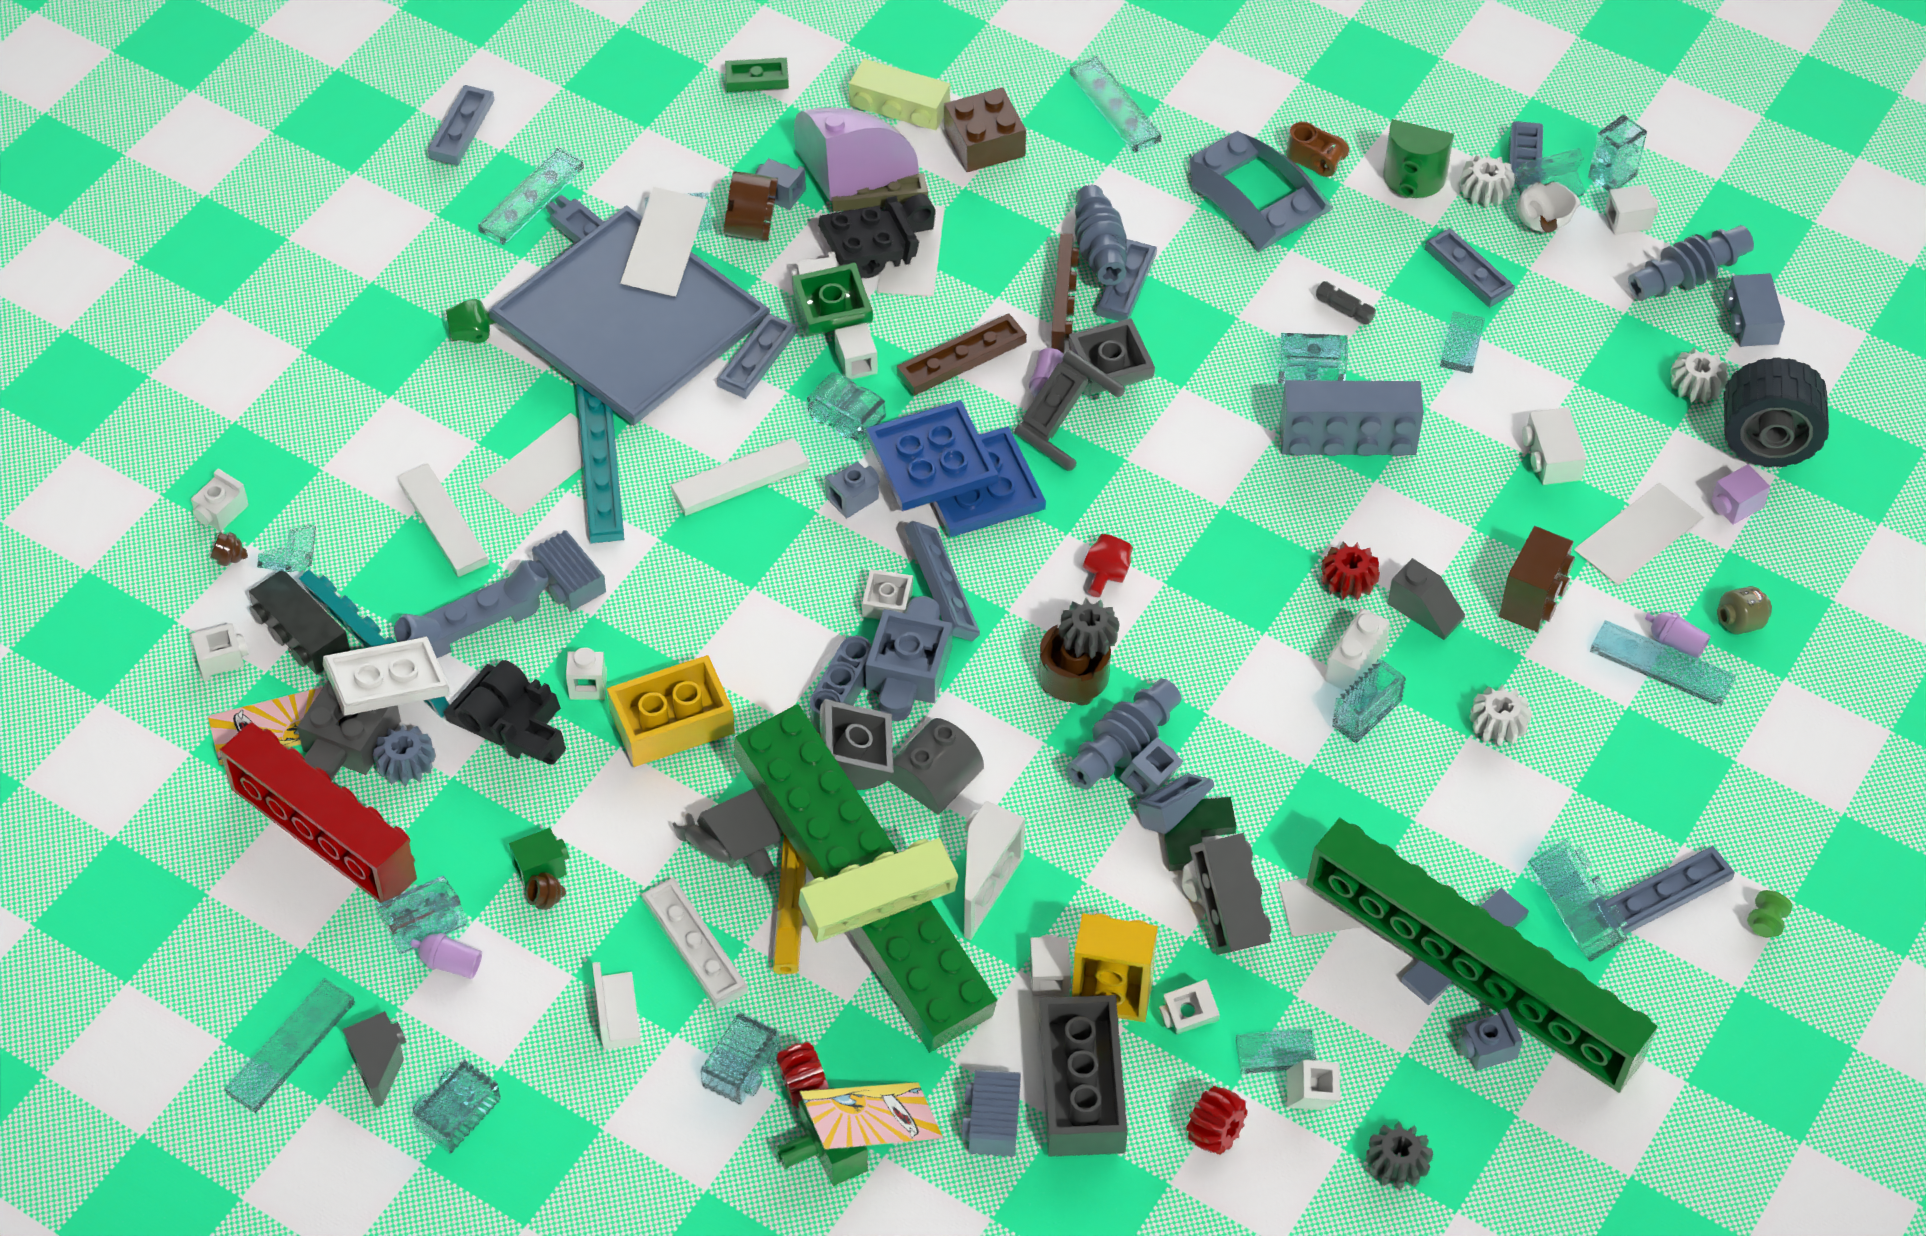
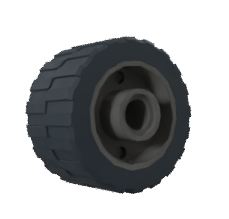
M1781 357L1764 358L1744 365L1727 381L1723 397L1724 436L1728 442V447L1736 453V456L1748 461V463L1762 465L1763 467H1787L1788 465H1796L1806 459H1810L1817 451L1822 449L1829 435L1828 396L1826 383L1817 370L1795 359H1783Z

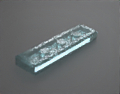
M1097 55L1070 66V75L1134 153L1161 142L1162 134Z
M559 147L556 148L478 223L479 232L505 245L584 168L583 160Z
M1607 620L1602 624L1590 649V652L1718 707H1722L1736 678L1735 674Z
M324 978L224 1088L226 1095L256 1114L355 1004L354 997Z

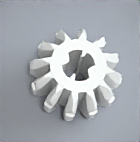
M1488 153L1485 158L1475 155L1472 161H1466L1463 172L1460 174L1459 184L1464 198H1471L1473 205L1481 202L1486 208L1489 203L1499 206L1502 200H1508L1512 187H1514L1515 177L1511 164L1503 163L1502 157L1493 159Z
M1693 347L1689 353L1681 352L1678 359L1672 364L1670 372L1672 374L1671 388L1678 390L1679 398L1688 396L1691 403L1696 399L1701 400L1704 404L1710 398L1717 400L1728 381L1727 363L1720 362V354L1710 355L1708 349L1704 352H1698Z
M1502 684L1498 691L1488 686L1484 690V694H1477L1474 698L1473 708L1470 710L1469 717L1470 721L1473 722L1474 733H1483L1484 743L1490 739H1495L1498 746H1500L1503 740L1514 744L1518 736L1524 737L1527 733L1532 713L1531 709L1528 708L1527 697H1518L1517 688L1511 692L1505 691Z

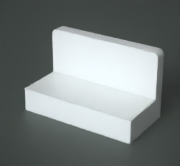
M600 962L592 963L603 1050L641 1045L632 972L602 976Z

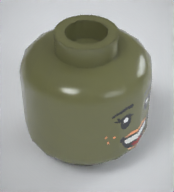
M1754 586L1725 592L1720 598L1717 609V617L1720 623L1730 633L1735 635L1761 630L1768 623L1772 613L1769 597Z

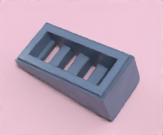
M1514 121L1511 124L1509 164H1511V169L1514 173V184L1534 185L1537 181L1541 182L1543 124ZM1516 168L1532 169L1534 172L1517 171Z
M1187 773L1143 798L1137 803L1142 826L1145 829L1163 834L1169 832L1214 787V781L1210 778Z

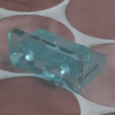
M444 875L376 905L379 917L390 932L399 954L415 949L411 947L413 939L422 942L430 934H448L467 925L458 894Z

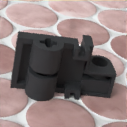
M917 194L910 197L904 205L898 202L897 196L886 197L883 212L880 206L820 215L818 226L832 252H835L839 265L856 263L861 278L866 279L882 272L888 261H892L895 267L900 266L901 259H903L905 265H909L911 258L916 257L919 247V240L915 232L932 230L934 228L936 210L929 197L925 194Z
M507 660L500 661L496 667L487 664L444 711L448 722L500 746L505 743L508 754L518 760L521 754L524 753L539 761L553 765L566 751L561 730L547 725L556 712L561 709L556 694L551 692L549 685L546 683L541 687L540 681L534 679L532 683L528 682L522 670Z

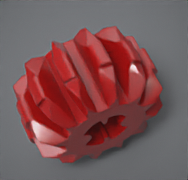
M1344 541L1339 549L1331 547L1327 556H1324L1322 560L1321 579L1323 585L1329 586L1330 595L1339 592L1343 600L1348 595H1352L1358 601L1362 593L1370 595L1371 591H1373V586H1376L1379 582L1378 557L1372 556L1371 548L1360 549L1358 541L1353 547H1349Z
M809 1042L795 1043L777 1053L776 1060L792 1105L796 1108H799V1102L803 1101L801 1091L829 1089L821 1062L812 1044Z
M1214 1085L1209 1091L1205 1090L1202 1093L1198 1102H1194L1195 1107L1189 1114L1190 1121L1186 1125V1131H1188V1140L1195 1143V1146L1204 1151L1221 1155L1226 1149L1232 1148L1236 1138H1240L1239 1133L1245 1127L1244 1119L1248 1115V1110L1246 1109V1101L1240 1098L1238 1094Z

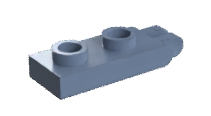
M559 195L555 198L556 204L550 202L546 205V210L551 215L550 220L553 225L575 243L604 223L602 219L575 198L569 201L565 196Z

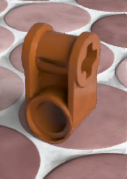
M1300 121L1294 123L1290 128L1286 156L1294 163L1305 166L1320 176L1331 177L1334 175L1339 161L1346 159L1350 153V148L1344 139L1317 128L1309 122Z

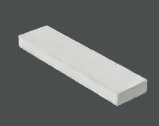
M793 437L671 484V492L684 515L687 516L809 468V461Z
M429 463L397 476L399 485L457 577H461L489 564L487 554Z
M674 877L641 894L643 903L716 1010L749 993L748 985Z

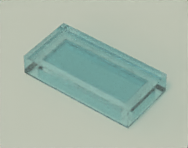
M1453 311L1440 367L1472 374L1484 328V317Z
M1312 1029L1236 1034L1235 1042L1240 1074L1287 1071V1069L1302 1060L1317 1061Z

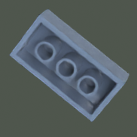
M1285 380L1280 416L1282 455H1416L1424 414L1421 381Z

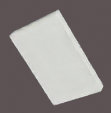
M428 637L323 656L324 669L344 716L449 695V685Z

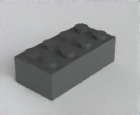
M1116 995L1040 998L1039 1033L1048 1157L1125 1154L1128 1130Z

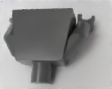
M755 788L701 812L697 819L698 825L695 824L694 818L690 813L684 815L687 825L678 826L676 822L672 824L679 840L689 841L699 851L719 863H726L730 868L748 862L756 879L762 878L775 870L767 852L778 846L781 841L780 837H782L784 832Z

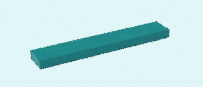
M576 383L590 544L623 541L625 537L613 410Z

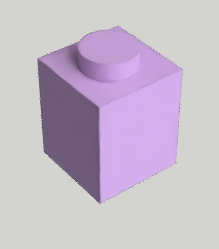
M1747 464L1717 481L1711 503L1720 515H1724L1734 525L1765 507L1771 486Z

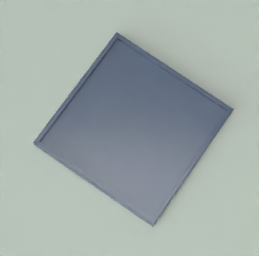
M626 205L489 309V317L634 426L756 328L766 315L770 314V308L692 252H690L676 297L620 284L643 216Z

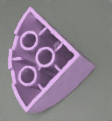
M839 107L808 109L800 111L796 115L794 122L795 150L830 201L835 196L855 195L857 190L869 187V190L887 186L891 182H897V179L919 174L918 159L909 141L892 125L874 115Z

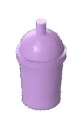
M1045 348L1039 352L1033 376L1029 381V389L1034 398H1036L1058 363L1063 361L1064 355L1059 350Z
M1662 612L1656 617L1648 613L1645 617L1647 621L1652 623L1651 632L1658 640V643L1668 645L1696 660L1699 659L1711 638V635L1692 625L1676 612Z
M443 933L430 934L422 942L414 939L411 942V947L419 949L418 954L421 961L432 970L438 969L473 979L481 963V950L448 938Z

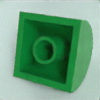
M1392 119L1389 127L1383 168V177L1388 187L1399 195L1408 198H1425L1438 193L1447 180L1454 133Z
M856 263L792 276L796 309L806 337L833 332L836 329L863 323H872L873 310Z

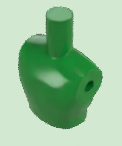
M479 299L466 300L452 308L446 309L452 342L469 341L482 343L488 340L490 325L496 324V322L489 317V312H487Z

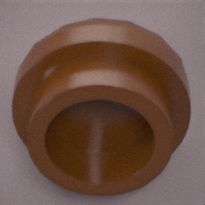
M220 532L210 558L218 560V565L228 566L231 563H238L242 559H247L248 553L242 547V542L237 538L236 534L229 532L227 535Z
M542 872L538 876H531L527 883V901L530 905H535L539 910L552 908L554 904H557L566 895L564 886L550 873Z

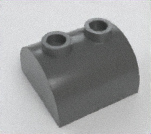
M1132 318L1069 334V350H1072L1123 386L1150 380L1154 377L1155 366ZM1089 379V383L1083 392L1089 396L1106 390Z
M825 699L820 706V737L855 789H871L888 781L894 773L892 714Z
M934 718L893 758L894 773L888 781L937 815H940L984 769V760L977 745L962 729L947 720Z

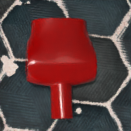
M1101 534L1090 547L1083 563V568L1095 575L1088 590L1091 596L1101 597L1108 580L1124 582L1131 564L1133 546L1130 543L1112 535Z

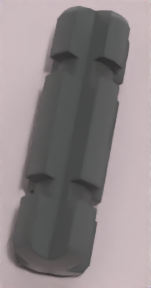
M1323 281L1316 290L1317 299L1325 303L1330 301V306L1352 318L1354 315L1357 316L1356 320L1365 325H1369L1376 314L1375 307L1366 302L1362 305V300L1340 288L1335 290L1336 286L1327 281Z

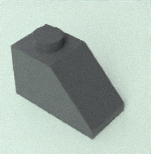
M1412 558L1392 578L1388 605L1441 639L1445 640L1465 619V613L1442 577Z
M385 1011L342 1029L348 1051L375 1108L382 1106L404 1061L401 1045L406 1043L399 1023L391 1024Z

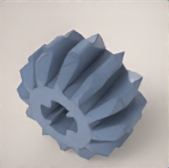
M402 724L400 731L396 732L388 728L387 737L377 738V748L373 752L374 762L376 763L377 772L381 777L387 776V780L391 785L401 780L402 784L406 787L410 779H415L421 783L422 773H431L433 768L432 762L436 758L435 748L432 747V740L428 733L422 734L418 726L408 731L407 727Z

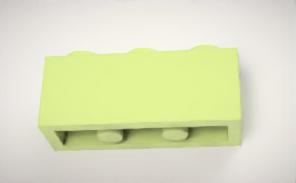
M863 58L849 82V104L861 110L937 131L944 118V103L950 102L951 83Z

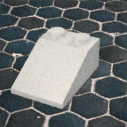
M988 800L984 802L979 811L974 810L971 813L965 826V830L968 831V840L965 845L967 861L964 937L969 940L973 938L1024 858L1025 818Z

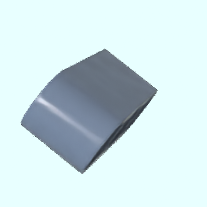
M856 635L844 639L810 698V720L819 734L820 706L823 701L827 699L854 705L866 684V662L871 650V643L862 636Z

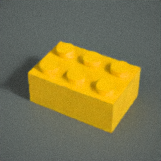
M709 655L607 688L610 714L633 767L735 734L733 708Z
M1082 913L1074 952L1072 997L1116 995L1118 1018L1145 1023L1153 984L1158 926L1148 924L1142 920L1127 921L1111 918L1100 913L1093 915Z

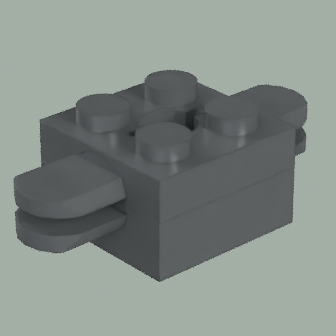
M328 679L297 726L303 752L307 753L304 759L314 769L316 767L323 769L329 775L331 781L342 766L367 775L374 764L373 752L377 748V738L387 737L388 728L395 731L401 722L398 705L344 716Z

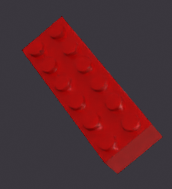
M251 721L219 749L233 792L385 908L417 880L414 866L415 859L409 844L411 840L407 833L398 826L393 828L387 824L375 808L371 806L366 808L359 803L356 796L347 787L339 788L335 785L320 767L314 769L306 763L304 757L295 748L291 747L288 749L282 745L271 730L267 728L262 730Z

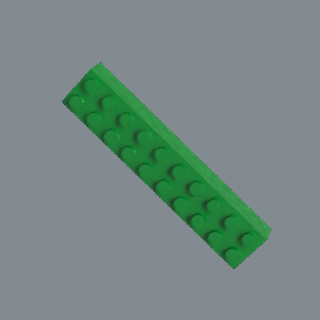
M799 704L735 736L734 758L814 879L822 877L826 880L837 876L841 870L848 866L859 865L861 867L872 863L876 857L883 853H898ZM931 900L849 931L929 1053L993 1017L998 1001Z
M1339 817L1314 847L1306 882L1308 887L1419 961H1423L1449 978L1454 984L1499 1014L1500 1010L1508 1008L1517 1026L1619 1094L1644 1062L1658 1028V1025L1653 1023L1645 1013L1635 1011L1619 1001L1614 993L1601 989L1590 982L1582 972L1561 963L1547 949L1532 944L1523 938L1515 928L1503 925L1491 917L1483 907L1471 904L1459 896L1452 887L1442 885L1430 877L1420 866L1410 864L1398 856L1388 845L1380 844L1366 835L1359 826L1349 824Z

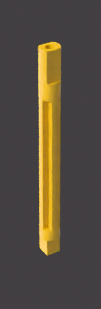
M785 833L773 971L777 974H795L799 971L803 913L798 903L800 889L806 884L807 867Z

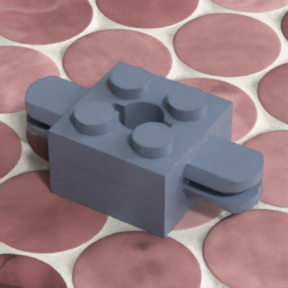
M927 596L913 598L908 604L906 613L884 609L866 662V689L880 692L878 698L879 711L892 714V721L905 720L912 710L914 700L935 704L952 651L953 623L940 620L939 605L932 598Z

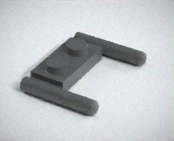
M1068 350L1062 358L1063 361L1058 363L1023 416L1022 423L1015 428L1014 434L1067 471H1072L1076 467V460L1048 440L1053 438L1085 390L1089 379L1115 397L1123 396L1125 387L1072 350Z

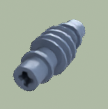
M1083 186L1078 190L1075 198L1077 203L1075 206L1077 221L1074 232L1079 250L1102 284H1119L1124 280L1127 272L1125 267L1127 263V235L1120 213L1112 206L1111 201L1104 196L1103 190L1099 186Z
M1739 225L1728 231L1718 229L1712 233L1711 238L1708 240L1699 234H1695V236L1688 237L1684 241L1674 243L1673 246L1663 248L1661 261L1649 260L1643 269L1629 275L1628 284L1631 293L1637 300L1643 301L1654 295L1664 297L1670 293L1672 287L1680 286V284L1689 291L1694 289L1696 284L1699 286L1705 284L1707 279L1710 281L1714 280L1718 276V266H1732L1736 264L1738 257L1753 251L1754 241L1752 235L1745 226Z
M1161 678L1149 689H1141L1136 692L1134 703L1121 701L1115 704L1111 711L1104 714L1103 718L1094 724L1092 729L1094 740L1083 742L1078 748V755L1067 765L1066 772L1072 782L1078 787L1087 790L1100 778L1107 779L1112 776L1115 766L1127 768L1138 754L1154 739L1159 737L1158 726H1163L1169 721L1170 712L1182 700L1178 688L1171 681Z

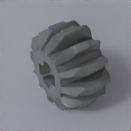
M1087 597L1082 605L1072 601L1069 610H1063L1060 621L1061 625H1059L1060 639L1064 640L1065 649H1075L1077 658L1082 653H1088L1091 659L1095 656V652L1106 655L1109 647L1115 646L1118 640L1117 632L1119 631L1120 623L1118 618L1114 617L1113 606L1103 608L1101 599L1092 604Z
M1398 1121L1395 1124L1394 1130L1384 1124L1379 1130V1135L1373 1134L1370 1137L1368 1144L1370 1148L1366 1152L1367 1163L1371 1164V1176L1383 1175L1381 1181L1383 1187L1389 1184L1390 1181L1396 1182V1186L1400 1191L1404 1187L1405 1181L1415 1187L1419 1184L1420 1177L1428 1175L1433 1151L1427 1147L1429 1142L1427 1135L1416 1136L1417 1129L1415 1125L1410 1127L1409 1130H1404L1402 1124Z

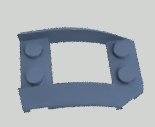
M1238 130L1194 154L1188 162L1189 174H1191L1192 178L1191 190L1194 193L1200 192L1209 198L1233 221L1242 234L1246 232L1254 242V249L1258 253L1328 213L1333 208L1309 176L1291 159L1273 147ZM1258 157L1272 164L1297 189V191L1260 212L1243 192L1225 178L1228 174Z

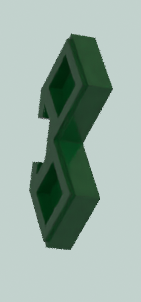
M1231 797L1202 799L1174 828L1164 834L1169 871L1184 870V866L1193 860L1189 846L1202 843V837L1236 834L1237 826Z

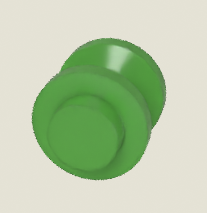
M1772 890L1760 891L1755 898V904L1758 909L1750 911L1747 922L1752 930L1761 937L1779 936L1785 928L1782 918L1790 915L1793 905L1786 896Z

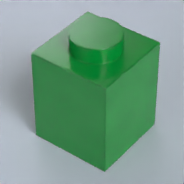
M550 827L509 843L512 863L525 891L531 876H538L543 872L550 873L558 879L567 875L565 860L570 859L567 847L562 838L556 840Z

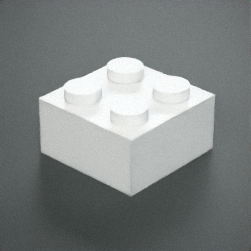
M870 569L862 602V617L881 619L884 609L906 613L913 592V575Z

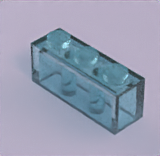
M1566 838L1528 861L1578 947L1590 962L1628 940L1627 935L1622 929L1628 923L1616 905L1610 908L1604 897L1610 893L1598 875L1592 878L1586 868L1591 866L1592 863L1581 846L1574 849Z

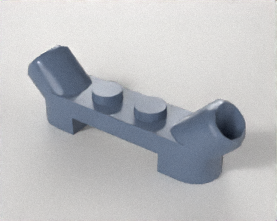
M523 560L510 577L423 616L404 613L399 617L394 626L396 640L401 642L428 637L436 658L451 653V643L511 616L513 621L517 623L528 618L540 608L539 595L549 584L546 570L536 561Z

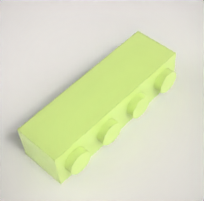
M940 837L931 841L922 839L914 842L907 850L896 854L894 852H886L876 857L872 863L861 867L859 865H851L841 870L837 876L826 880L820 877L809 881L800 889L798 904L815 942L818 943L954 892L958 874Z

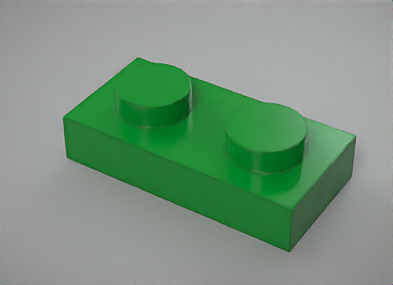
M787 57L725 61L727 92L789 88Z

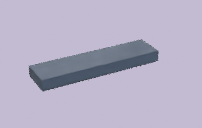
M911 521L904 529L933 599L939 605L942 620L953 623V636L973 642L980 635V630L937 529Z
M1711 846L1593 907L1591 914L1612 941L1727 883L1733 879L1735 872L1716 848Z
M1502 888L1481 905V907L1488 911L1491 917L1503 925L1513 928L1519 925L1528 916L1529 912ZM1421 960L1403 975L1401 983L1428 1006L1453 984L1452 980Z

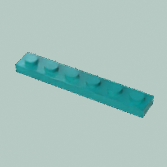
M308 569L299 577L307 593L365 648L396 643L390 636L384 639L379 634L381 629L369 616L362 619L357 614L359 611L358 607L346 595L342 598L335 594L337 588L326 576L322 575L318 578ZM445 696L422 700L441 718L445 716L444 711L450 705Z

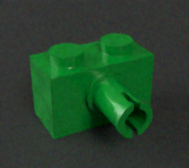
M804 1100L800 1101V1125L805 1135L775 1146L779 1161H783L782 1167L786 1170L797 1163L816 1156L833 1186L867 1172V1147L856 1146L824 1149Z

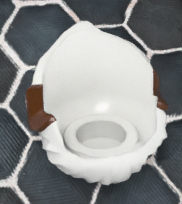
M1537 181L1534 185L1524 189L1515 205L1517 215H1519L1525 225L1536 231L1551 233L1566 226L1571 221L1576 209L1581 205V201L1576 194L1560 183L1552 181L1543 184Z

